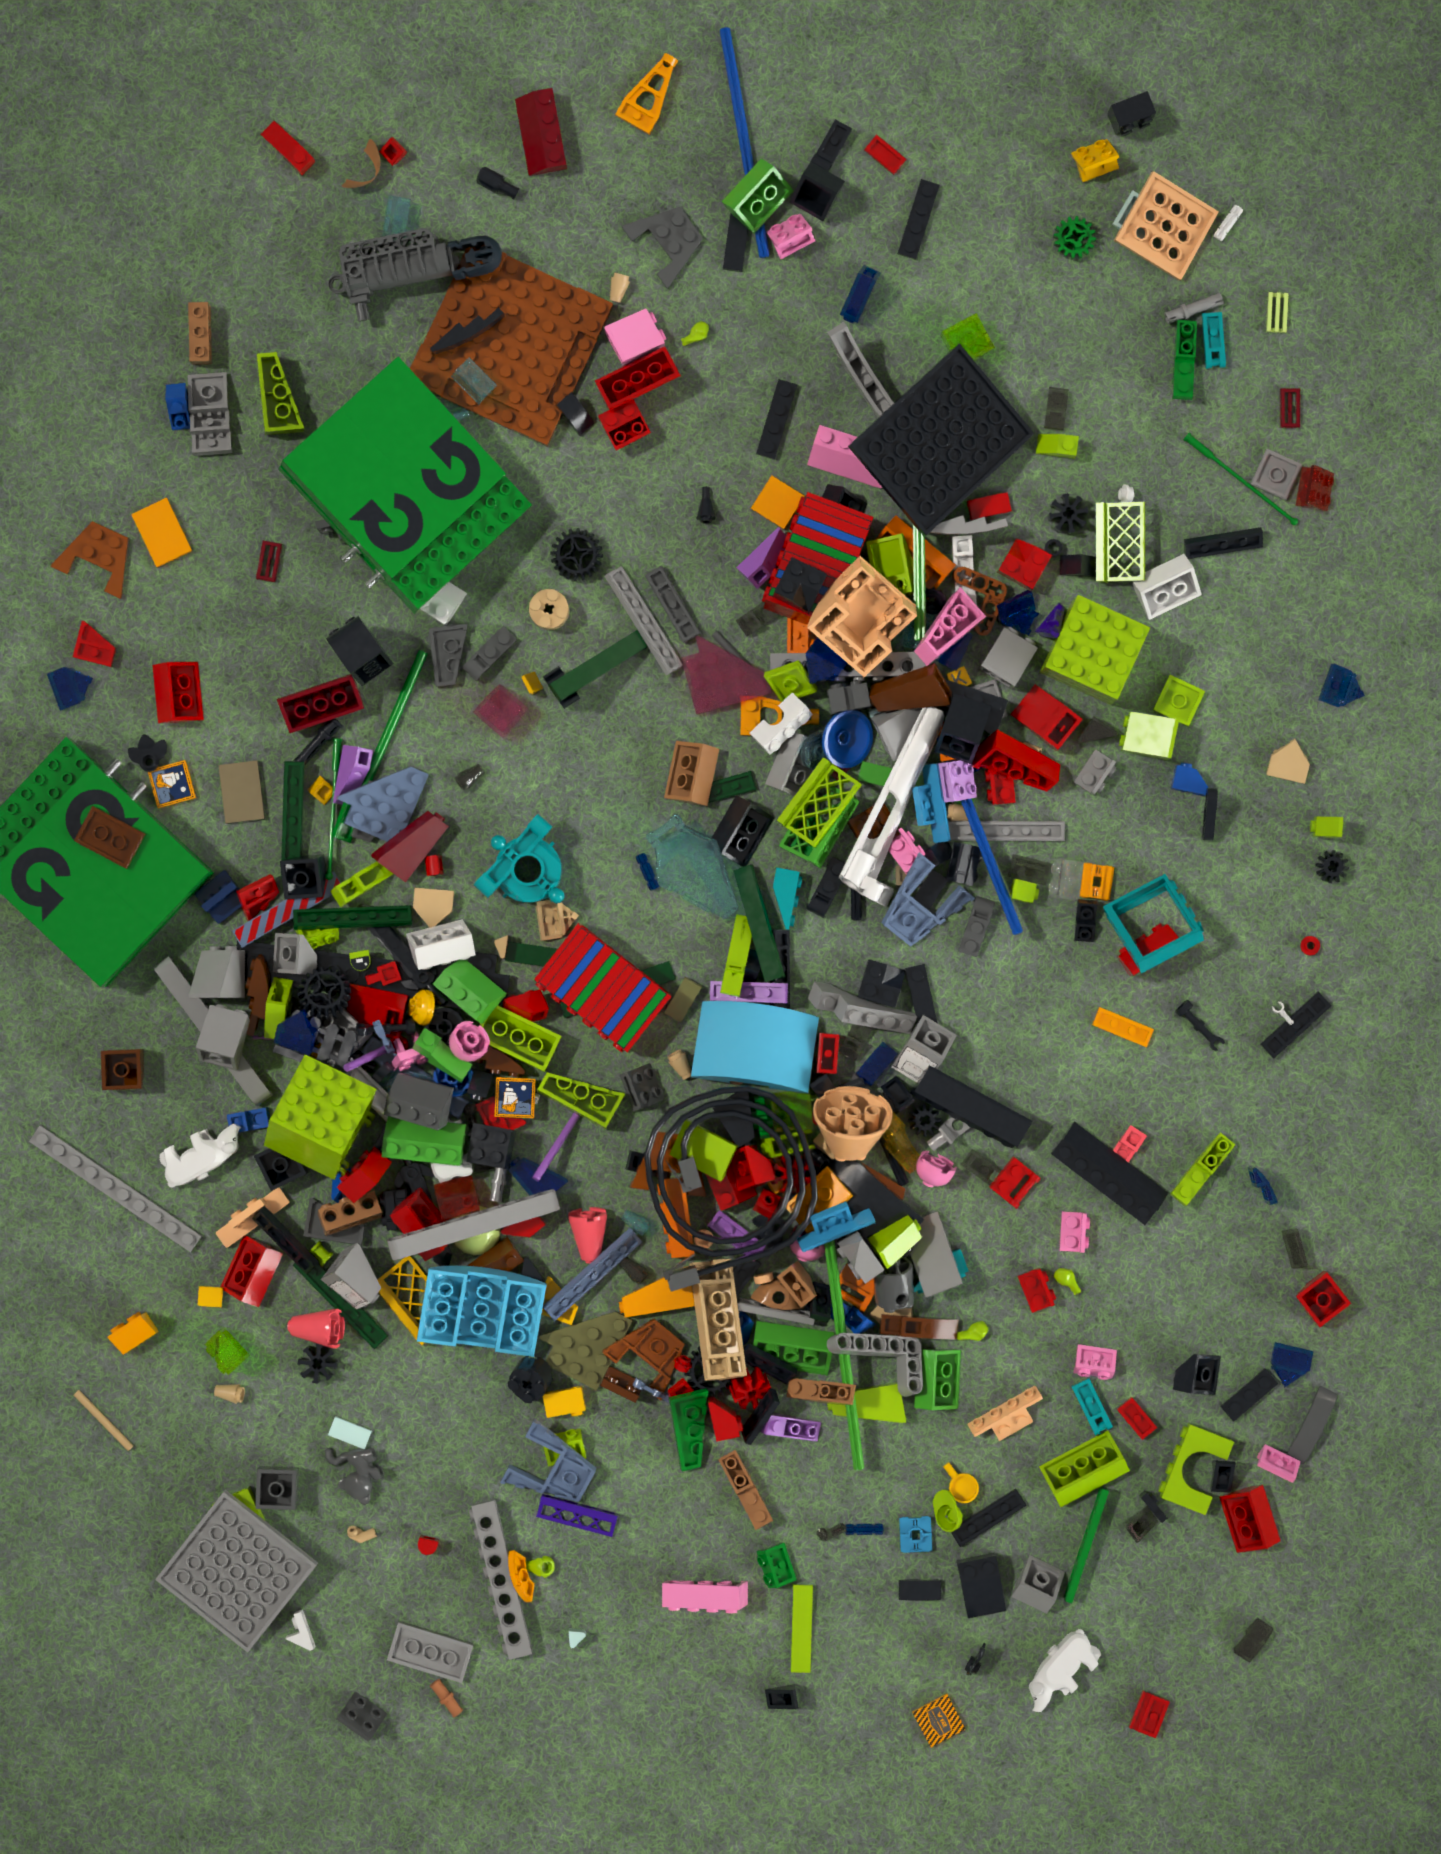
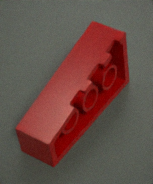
M998 729L978 746L972 763L974 768L979 769L983 767L988 769L989 773L996 774L998 772L1007 775V779H1019L1024 781L1023 784L1046 792L1059 782V763Z

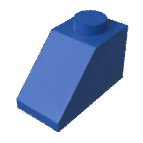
M1181 762L1180 765H1176L1170 789L1206 796L1208 786L1197 769L1192 768V765Z

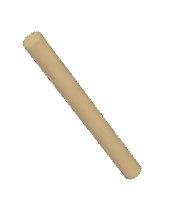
M80 1390L73 1395L127 1451L134 1446Z

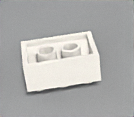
M1185 554L1145 572V581H1132L1134 590L1149 620L1202 595L1194 567Z
M449 582L420 610L447 626L467 593Z
M463 919L406 934L413 960L418 970H428L432 966L447 965L451 961L466 960L475 955L472 934Z

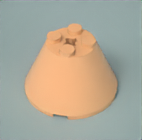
M843 1086L824 1092V1096L816 1099L813 1107L814 1119L837 1161L864 1160L867 1153L892 1122V1108L887 1100L881 1095L877 1097L871 1094L869 1089L861 1087Z

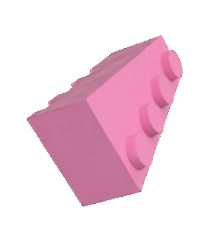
M960 587L948 599L914 652L928 666L975 628L986 616Z
M667 1580L662 1583V1607H668L670 1611L687 1608V1611L690 1612L706 1609V1612L712 1613L718 1612V1610H726V1613H737V1610L748 1605V1581H741L738 1585H732L731 1581L717 1582V1585H713V1581H698L697 1584H694V1581Z

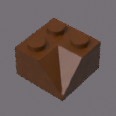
M144 1049L101 1051L102 1090L142 1089Z

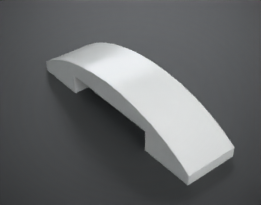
M972 535L953 536V563L956 564L953 570L957 567H966L974 570ZM962 570V572H958L957 576H959V580L961 581V579H967L969 580L967 584L970 585L971 578L974 576V574L971 573V577H969L964 574V570ZM955 582V592L961 587L977 605L975 591Z

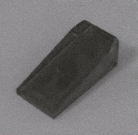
M971 1149L961 1163L963 1167L989 1186L992 1182L988 1179L994 1171L998 1173L1002 1171L973 1149Z

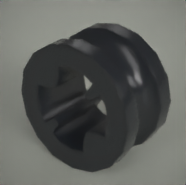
M1051 539L1045 544L1044 551L1051 554V557H1056L1062 552V544L1059 540ZM1051 543H1055V546L1059 547V550H1056L1055 553H1051V550L1048 549V545L1051 546Z

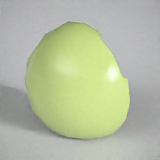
M479 1205L467 1206L457 1213L456 1218L487 1208ZM501 1228L457 1241L455 1245L467 1254H484L499 1242Z

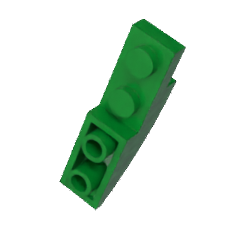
M1177 320L1172 399H1193L1197 321Z

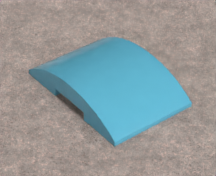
M702 1001L691 1078L727 1083L735 1081L769 1086L770 1089L808 1094L819 1017L764 1004L736 1001Z
M430 1267L428 1269L417 1342L455 1347L456 1343L495 1348V1352L534 1357L546 1283L521 1274L485 1267Z

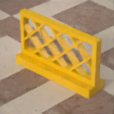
M408 1256L378 1279L381 1286L378 1293L417 1340L419 1323L416 1319L420 1320V1317H413L411 1305L422 1306L423 1304L412 1303L413 1291L425 1293V1290L413 1289L414 1277L423 1278L426 1287L427 1276L411 1256ZM407 1260L413 1266L412 1274L401 1273L402 1264ZM397 1268H399V1273H393ZM415 1269L420 1275H415ZM389 1275H398L397 1287L388 1286L384 1279ZM400 1276L412 1277L411 1288L399 1287ZM399 1290L410 1291L409 1302L400 1301L398 1298ZM404 1304H408V1305H409V1309H407V1308L404 1306Z

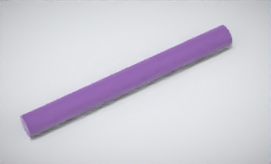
M572 1114L532 1177L534 1180L539 1182L579 1120L580 1116L578 1114Z

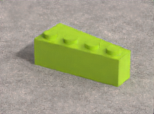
M277 352L257 354L265 435L304 432L303 423Z
M548 1072L537 1089V1092L603 1129H606L625 1095L621 1092Z

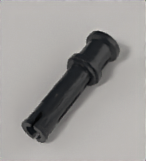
M336 718L327 721L323 727L318 728V734L294 761L305 762L306 765L327 741L329 742L333 739L332 736L339 728L344 726Z

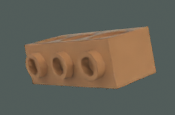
M188 302L189 361L192 365L212 364L211 306L208 302Z
M368 1191L355 1203L345 1197L339 1200V1203L333 1205L332 1203L322 1205L321 1209H318V1217L325 1236L382 1217V1211L374 1191ZM365 1202H370L373 1204V1207L365 1209L362 1205ZM351 1208L354 1210V1214L346 1215L344 1210ZM331 1214L334 1215L336 1219L332 1222H329L325 1219V1217Z

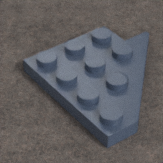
M409 766L338 795L336 799L351 805L344 824L386 842L407 827L429 774Z

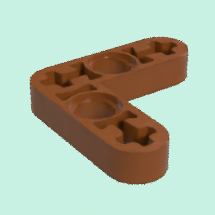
M957 567L952 574L953 580L957 584L985 595L980 610L986 617H992L991 621L986 620L985 626L988 627L987 630L980 632L978 625L973 629L978 635H987L993 628L1006 596L1007 588L1004 583L966 567ZM964 570V574L969 577L973 573L974 576L971 578L970 585L967 584L969 582L967 579H961L960 581L957 573ZM978 577L983 578L985 581L984 587L980 589L974 584L975 579ZM989 581H992L990 586L998 587L1000 585L1002 593H998L996 596L994 590L988 589V593L985 592L989 586ZM988 603H992L995 606V611L992 614H988L985 611V606Z

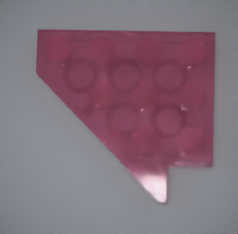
M695 636L699 653L681 658L697 715L772 693L770 685L764 678V672L700 636Z

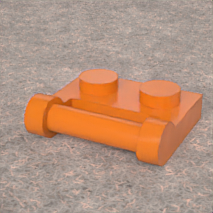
M846 1263L839 1275L840 1286L841 1284L848 1286L864 1295L865 1299L861 1301L841 1289L842 1299L859 1308V1311L864 1313L875 1294L874 1278L866 1284L862 1279L857 1280L848 1263Z

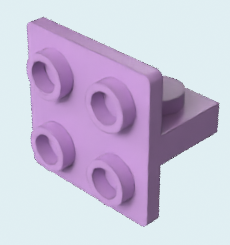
M961 760L939 763L944 802H955L977 797L972 764Z

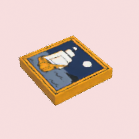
M186 760L158 767L156 770L148 772L157 808L196 798Z
M496 1077L494 1117L534 1118L536 1079Z

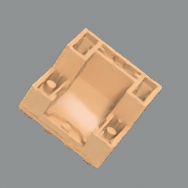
M859 556L826 591L813 611L807 628L865 677L892 652L891 640L917 617L916 605L865 559Z

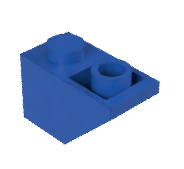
M186 383L166 385L165 400L172 430L190 429Z

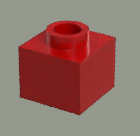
M763 1188L752 1210L770 1218L781 1197Z

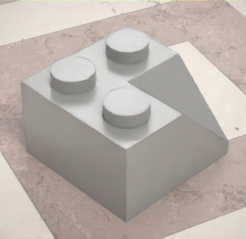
M858 1230L836 1241L840 1247L837 1251L843 1259L847 1257L851 1262L848 1266L857 1280L862 1279L866 1284L884 1271L883 1266Z

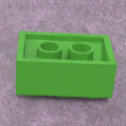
M760 159L722 200V203L733 216L752 233H755L794 190L773 165Z
M459 959L447 967L433 983L436 988L481 1024L484 1023L507 994L467 960Z
M922 1348L923 1388L920 1393L915 1394L914 1408L925 1410L958 1409L961 1350Z

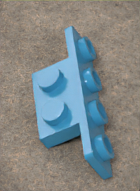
M939 764L924 765L922 771L925 785L912 787L918 826L931 824L934 843L947 842L951 838Z
M845 1201L812 1215L810 1219L814 1231L798 1237L797 1241L802 1252H806L867 1227L876 1221L869 1208L851 1215L848 1204Z

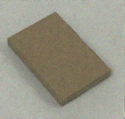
M258 760L218 765L225 823L265 819Z

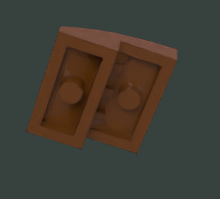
M883 804L867 836L869 839L879 837L886 824L890 812L885 804ZM874 805L847 822L857 839ZM899 826L896 830L894 838L901 835L899 832Z

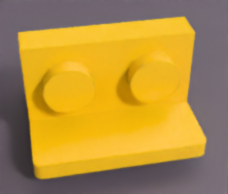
M1108 139L1098 140L1092 145L1080 147L1076 151L1071 152L1072 158L1077 164L1082 182L1119 169L1117 162L1119 154Z

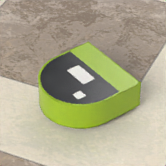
M369 950L349 953L351 965L355 970L364 971L369 968L371 964Z

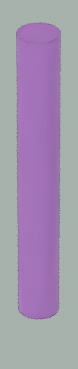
M383 1045L345 1064L343 1068L346 1072H349L387 1053Z

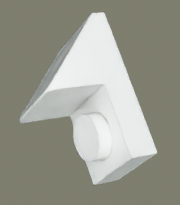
M303 1609L296 1611L293 1614L292 1622L295 1629H299V1631L287 1635L285 1639L311 1651L316 1646Z

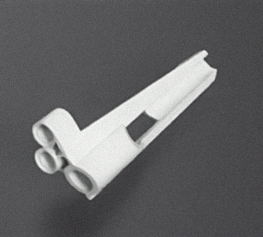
M935 707L922 708L839 875L840 880L847 886L887 907L894 889L876 879L913 792L912 787H915L942 728L944 714L943 711ZM890 792L897 801L880 836L875 839H869L867 836Z

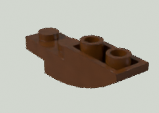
M259 954L256 959L252 960L250 970L253 971L252 977H248L245 987L248 989L247 995L255 997L251 998L249 1003L251 1014L248 1016L250 1022L247 1035L254 1036L256 1033L259 1019L265 1020L266 1001L271 988L268 966L262 954Z
M488 1046L487 1052L482 1057L472 1061L483 1063V1060H486L485 1068L490 1069L489 1072L501 1074V1071L509 1072L508 1076L520 1078V1075H524L526 1071L510 1056Z
M881 1314L880 1334L914 1338L957 1339L959 1320Z

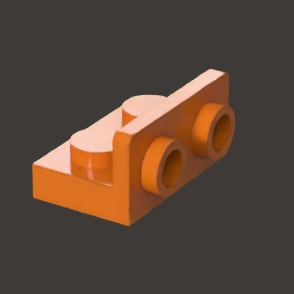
M787 618V653H817L819 647L817 636L807 628V624Z

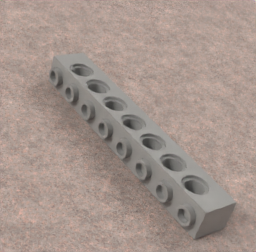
M891 652L871 672L863 677L855 669L852 672H846L845 665L847 662L837 653H770V670L797 660L801 662L806 670V665L813 662L815 670L808 674L811 678H814L815 682H825L826 678H834V681L837 682L846 681V678H853V681H865V678H873V681H885V678H894L908 673L903 670V665L906 662L913 663L911 671L926 666L915 652ZM833 662L835 669L830 673L826 672V664ZM887 662H892L894 665L893 670L890 672L884 671V664Z
M496 1499L474 1503L471 1506L472 1509L469 1510L471 1521L476 1523L474 1534L476 1540H480L481 1547L478 1548L481 1559L485 1560L486 1566L483 1567L485 1578H489L491 1586H488L490 1598L494 1597L495 1601L493 1612L495 1617H499L500 1624H497L499 1635L503 1636L505 1642L502 1644L503 1653L508 1655L509 1660L531 1655L533 1650L520 1597L513 1586L509 1573V1552ZM488 1517L491 1519L492 1524L490 1526H483L481 1519ZM488 1536H493L496 1539V1544L490 1546L486 1543L485 1539ZM493 1555L499 1556L501 1563L498 1565L492 1564L490 1557ZM496 1575H503L506 1581L503 1584L497 1583L495 1581ZM508 1594L510 1601L503 1603L500 1600V1595ZM512 1613L515 1616V1620L508 1622L505 1620L504 1615ZM516 1632L519 1634L520 1639L512 1641L509 1638V1634Z

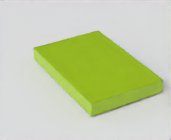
M688 1119L684 1121L669 1154L676 1159L681 1158L680 1144L683 1134L692 1122ZM698 1125L690 1134L687 1154L694 1157L697 1170L721 1182L725 1177L738 1145Z

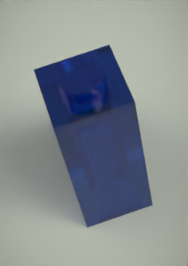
M866 265L862 266L840 313L844 320L850 323H858L881 272Z
M517 1157L510 1163V1173L529 1196L551 1189L557 1191L569 1181L567 1177L549 1168L546 1169L539 1182L534 1180L532 1177L540 1164L526 1157L522 1159Z

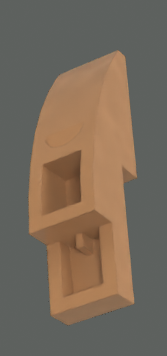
M792 1378L789 1381L787 1397L819 1403L853 1405L856 1385Z
M734 1450L718 1459L755 1530L773 1522L759 1491L737 1451Z

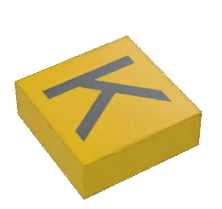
M964 666L946 674L949 681L965 686L972 684Z

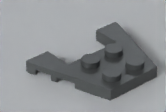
M680 207L622 226V229L632 242L646 231H650L672 260V263L657 273V276L666 288L671 286L674 279L703 240V237Z

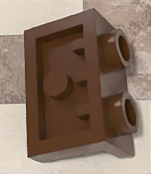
M611 1366L608 1368L600 1385L636 1403L641 1392L640 1389L633 1386L636 1378Z

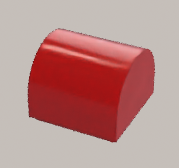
M391 137L379 151L392 166L396 165L407 154L406 149L394 137Z
M441 855L425 857L427 876L444 874Z
M421 1535L418 1540L419 1551L424 1555L433 1554L438 1547L439 1539Z

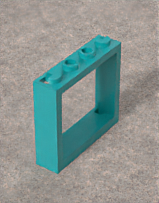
M1166 874L1103 906L1107 919L1141 973L1204 941L1202 934L1204 929L1200 921L1196 922L1194 920L1195 914L1192 908L1186 907L1185 904L1187 902L1183 894L1177 893L1176 890L1178 888L1173 880L1170 881ZM1166 891L1191 929V932L1143 957L1118 916Z

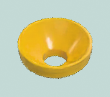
M430 990L419 991L409 1001V1015L419 1025H428L433 1017L435 1001L434 995Z

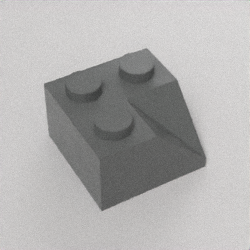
M259 1466L256 1477V1509L295 1510L299 1467Z

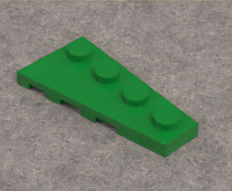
M707 1388L669 1397L679 1464L682 1472L701 1467L702 1439L705 1430L704 1419L707 1410L706 1398H708Z

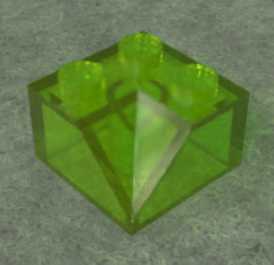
M977 313L943 330L940 335L948 351H951L960 343L974 361L995 348Z
M810 1089L808 1094L792 1091L773 1093L793 1110L803 1130L813 1129ZM770 1099L771 1111L786 1122L790 1131H796L788 1114ZM773 1120L774 1131L784 1132L781 1126Z
M225 1327L218 1330L204 1344L207 1347L205 1349L211 1357H215L216 1367L223 1374L227 1373L230 1375L251 1356Z

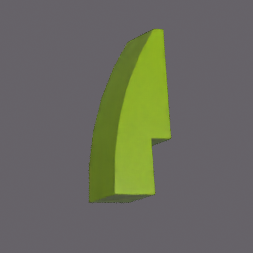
M376 861L335 886L330 892L339 906L343 907L392 876L393 873Z

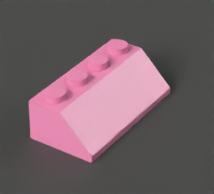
M819 425L807 465L882 489L881 485L848 447L857 437Z

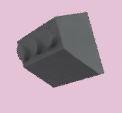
M399 1072L387 1095L384 1115L440 1130L447 1125L454 1088Z

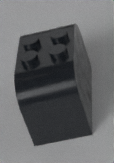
M357 616L345 622L346 625L340 629L333 630L326 640L349 673L363 686L394 663L367 625Z

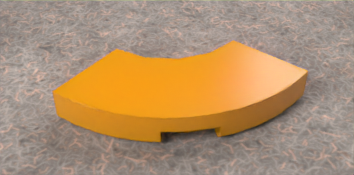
M515 1550L509 1551L508 1567L513 1586L526 1603L532 1602L535 1583L528 1575L526 1557Z

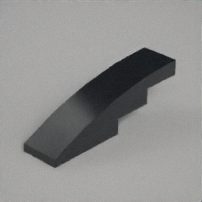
M498 307L485 320L478 315L465 328L458 322L430 348V351L435 355L465 344L489 330L503 319L505 315Z

